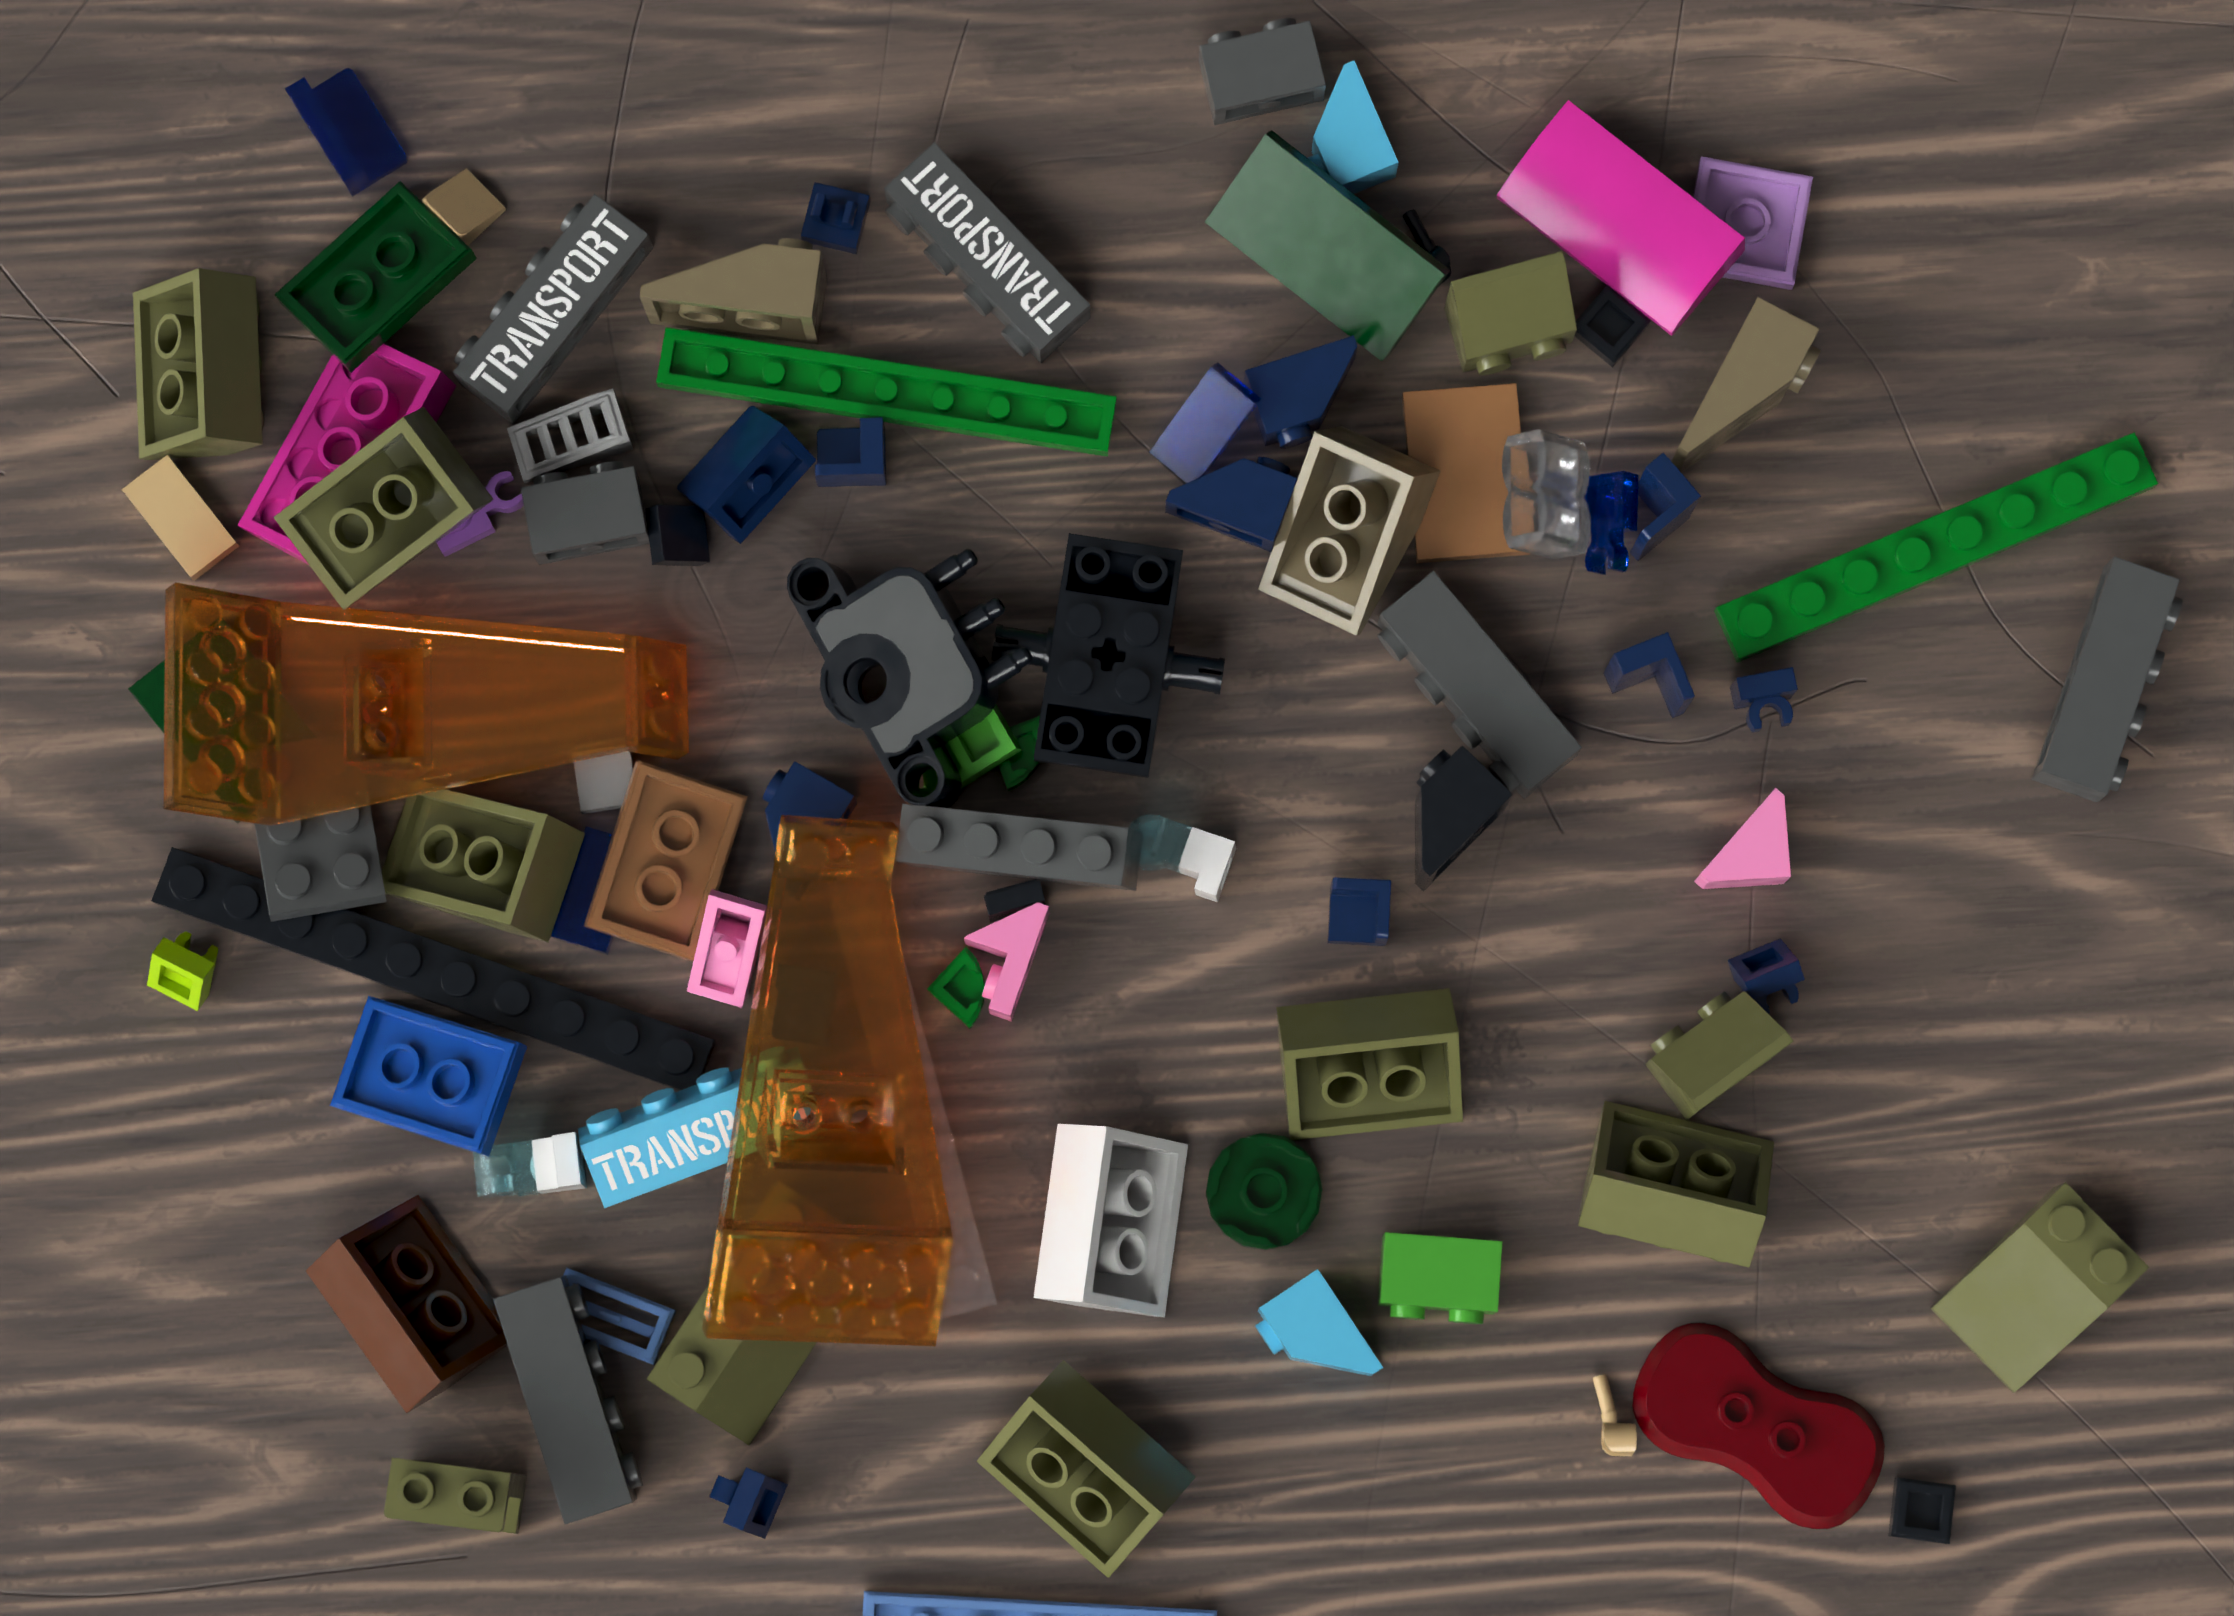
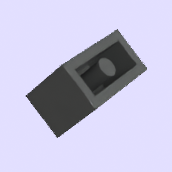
M1294 18L1279 19L1264 25L1261 32L1241 36L1240 31L1221 32L1211 36L1207 40L1208 44L1199 45V65L1214 125L1324 101L1326 83L1310 21L1296 23Z
M620 461L605 462L590 467V474L568 478L565 472L547 473L533 479L534 485L521 487L532 553L539 565L649 544L639 476L634 466L624 468L623 462Z

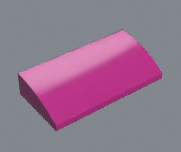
M1569 100L1531 145L1497 194L1498 200L1671 336L1745 251V237Z
M382 344L352 373L332 355L239 521L238 526L308 564L273 517L402 417L425 407L431 417L437 422L456 385L441 370L385 344Z

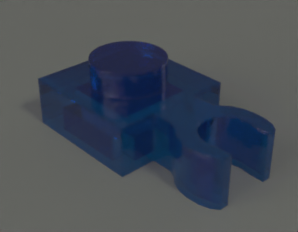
M1618 471L1580 477L1578 534L1591 537V543L1585 556V566L1588 572L1606 575L1605 563L1607 556V569L1626 572L1629 564V555L1624 545V533L1637 531L1638 474Z

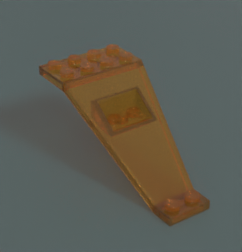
M781 815L702 1326L707 1339L936 1346L953 1235L891 890V879L899 829L894 822ZM800 1108H811V1112L806 1118L802 1120L793 1119L794 1114ZM859 1110L868 1111L866 1118L861 1122H850L855 1112Z

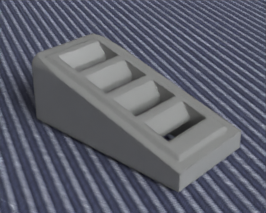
M613 388L587 396L507 428L524 483L531 482L535 477L543 474L563 472L633 450L623 414ZM603 413L610 435L599 439L592 416ZM579 420L582 421L588 444L580 447L577 446L571 423ZM560 427L567 452L560 455L556 454L549 432L550 429ZM534 434H538L546 460L535 464L527 438Z

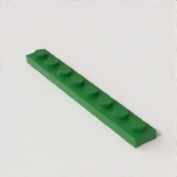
M668 327L665 328L656 380L659 388L853 418L883 417L886 423L1107 457L1117 403V396Z
M2134 432L1716 607L1714 612L1738 663L2155 488L2158 482Z

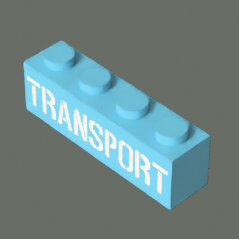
M782 1047L768 1049L754 1056L751 1059L752 1064L732 1072L728 1068H718L697 1078V1085L675 1092L673 1088L661 1089L645 1096L641 1100L642 1105L621 1113L616 1108L607 1109L586 1120L587 1125L578 1128L579 1143L604 1208L825 1127L818 1102L797 1047L785 1051Z

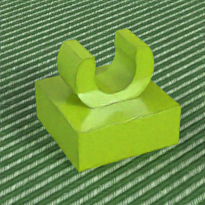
M187 931L181 933L175 942L163 937L152 952L147 986L198 1011L210 994L218 947L211 945L207 953L200 956L188 950L191 942V933Z

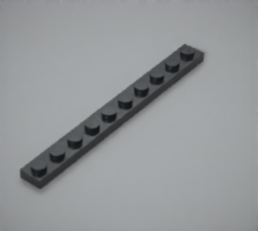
M173 847L151 900L153 903L679 1091L697 1085L696 1080L705 1073L716 1043L715 1040L348 909L271 922L263 879Z

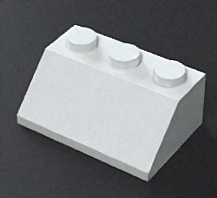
M1058 1124L1033 1298L1074 1306L1165 1318L1188 1144L1108 1126Z

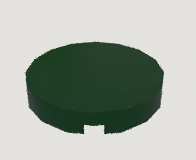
M1259 1133L1240 1138L1221 1151L1209 1171L1206 1198L1210 1215L1225 1236L1243 1247L1270 1250L1287 1246L1307 1232L1319 1212L1322 1185L1317 1167L1304 1148L1285 1136Z

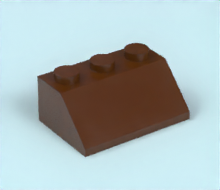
M419 1195L338 1238L306 1270L309 1277L406 1413L444 1392L507 1346L494 1300Z

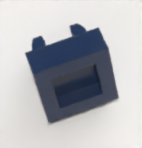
M814 182L801 232V240L857 254L871 202L870 195Z
M1793 667L1738 677L1730 686L1734 710L1749 707L1746 714V722L1753 733L1759 732L1762 729L1759 713L1764 707H1772L1777 710L1782 727L1789 726L1792 722L1793 710L1787 699H1791L1798 690Z
M1781 938L1727 960L1733 979L1742 991L1749 994L1768 1014L1770 1010L1766 999L1771 993L1782 990L1784 996L1791 1004L1798 1002L1799 993L1795 984L1805 980L1799 960Z
M746 1467L739 1483L718 1475L709 1497L729 1505L723 1523L765 1539L788 1484Z

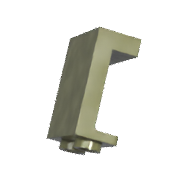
M392 1457L384 1515L387 1518L519 1534L527 1475Z

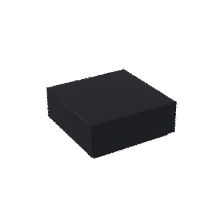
M1606 285L1575 321L1577 328L1575 337L1613 368L1645 331L1651 321L1611 287Z
M657 504L645 509L652 565L701 566L710 562L704 510L699 506Z
M1036 879L989 891L984 895L990 922L1003 919L1037 902L1045 905L1040 880L1037 881Z
M1895 1478L1888 1536L1950 1544L1956 1485Z

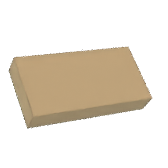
M168 455L122 489L193 581L239 547Z

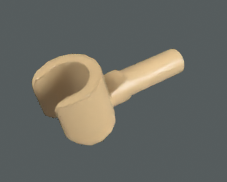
M1607 1375L1593 1377V1382L1603 1422L1601 1430L1602 1449L1610 1456H1633L1637 1445L1636 1424L1617 1423V1411Z

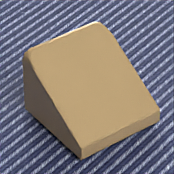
M467 168L432 190L422 199L423 203L467 245L472 243L506 211V208Z

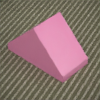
M1777 788L1771 792L1694 882L1702 889L1778 885L1784 884L1791 877L1784 794Z

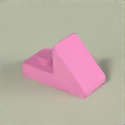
M711 889L687 992L740 1008L743 1007L748 996L758 950L769 928L767 905Z
M1037 902L964 937L966 945L1005 958L1003 967L996 964L992 965L982 993V997L991 999L988 1007L991 1015L1012 1022L1050 914L1049 906Z

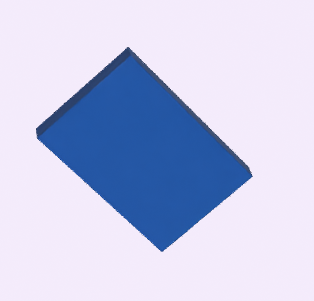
M368 996L330 1106L489 1157L527 1046L514 1040Z

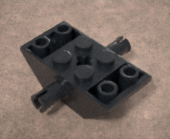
M1069 533L1054 628L1049 627L1048 633L997 624L992 661L999 659L1008 652L1013 653L1020 647H1026L1033 657L1032 662L1028 665L1042 666V672L1047 673L1034 761L1148 778L1163 691H1168L1169 686L1214 692V694L1220 695L1225 658L1220 657L1218 659L1174 652L1175 646H1170L1183 550ZM1106 649L1115 650L1117 657L1124 659V662H1115L1112 666V671L1101 670L1100 660L1094 658L1095 655H1101Z

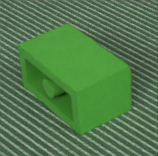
M1385 1232L1382 1236L1378 1306L1390 1307V1317L1425 1320V1310L1427 1309L1449 1311L1448 1322L1483 1324L1484 1314L1494 1315L1498 1312L1503 1241Z

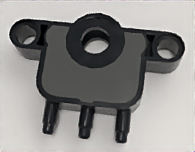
M966 549L958 555L950 556L925 573L911 567H897L883 573L857 589L852 578L844 569L819 558L803 559L792 567L787 577V590L825 660L820 677V691L825 706L837 720L865 732L895 789L904 801L917 806L949 808L957 801L961 793L962 780L944 744L983 721L995 707L998 700L999 685L1020 673L1022 668L1033 660L1030 651L1026 647H1020L1013 653L1008 652L989 664L974 635L994 623L997 617L1004 614L1005 607L999 598H993L985 604L977 605L962 615L946 586L964 576L967 570L977 565L978 559L971 549ZM826 573L829 579V588L821 599L815 601L812 596V585L820 575ZM882 665L887 675L886 688L876 701L867 703L862 694L863 679L872 668ZM934 768L937 772L938 784L930 795L924 797L919 788L920 779L928 769Z

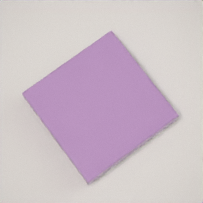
M1701 156L1693 198L1745 237V251L1724 274L1723 278L1788 290L1793 289L1812 186V176Z

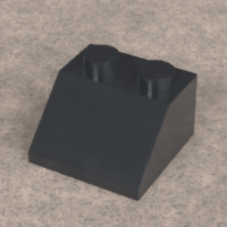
M1463 745L1452 756L1443 749L1420 772L1421 777L1416 782L1421 788L1415 801V884L1423 892L1505 811L1513 795Z

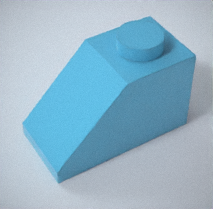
M1355 60L1343 65L1313 136L1311 151L1313 156L1308 157L1309 160L1353 194L1395 178L1399 163Z
M1318 1269L1258 1309L1263 1321L1256 1324L1255 1327L1274 1355L1284 1350L1290 1360L1372 1376L1383 1368Z

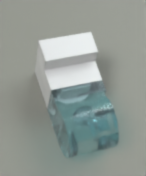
M1148 814L1141 816L1130 824L1128 828L1143 833L1139 862L1140 868L1150 871L1167 868L1196 878L1195 894L1218 902L1236 851L1235 841L1157 815Z
M576 1132L557 1134L548 1138L493 1145L489 1157L473 1152L478 1198L518 1195L520 1197L587 1188L583 1152L579 1143V1135Z

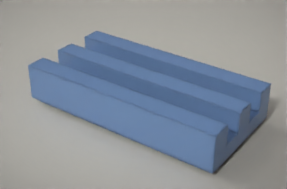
M566 1268L564 1275L567 1276L569 1286L579 1283L582 1287L659 1316L656 1326L652 1327L586 1301L589 1315L650 1338L647 1349L582 1324L586 1339L591 1341L597 1340L601 1345L655 1365L676 1310Z

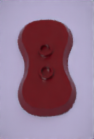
M1688 1323L1674 1328L1652 1349L1636 1380L1632 1405L1635 1419L1644 1435L1654 1445L1680 1458L1716 1463L1731 1469L1748 1480L1774 1511L1793 1524L1811 1529H1829L1842 1525L1863 1506L1878 1480L1884 1460L1885 1443L1882 1432L1874 1418L1861 1405L1847 1397L1835 1393L1799 1388L1778 1378L1758 1360L1742 1340L1727 1329L1706 1323Z

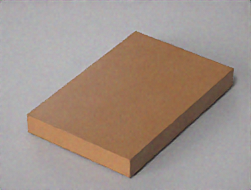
M1517 383L1403 392L1402 404L1407 456L1440 470L1422 523L1414 536L1416 563L1530 555L1532 548Z
M639 760L636 761L584 927L693 962L708 896L711 889L719 890L748 796Z

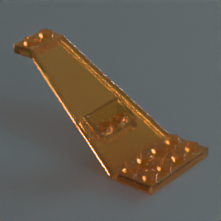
M177 582L165 590L163 809L272 826L625 751L676 760L689 753L687 650L685 644L616 633L354 608L343 610L341 607L281 602ZM375 674L384 680L386 689L377 683ZM376 729L383 732L386 743L377 737Z

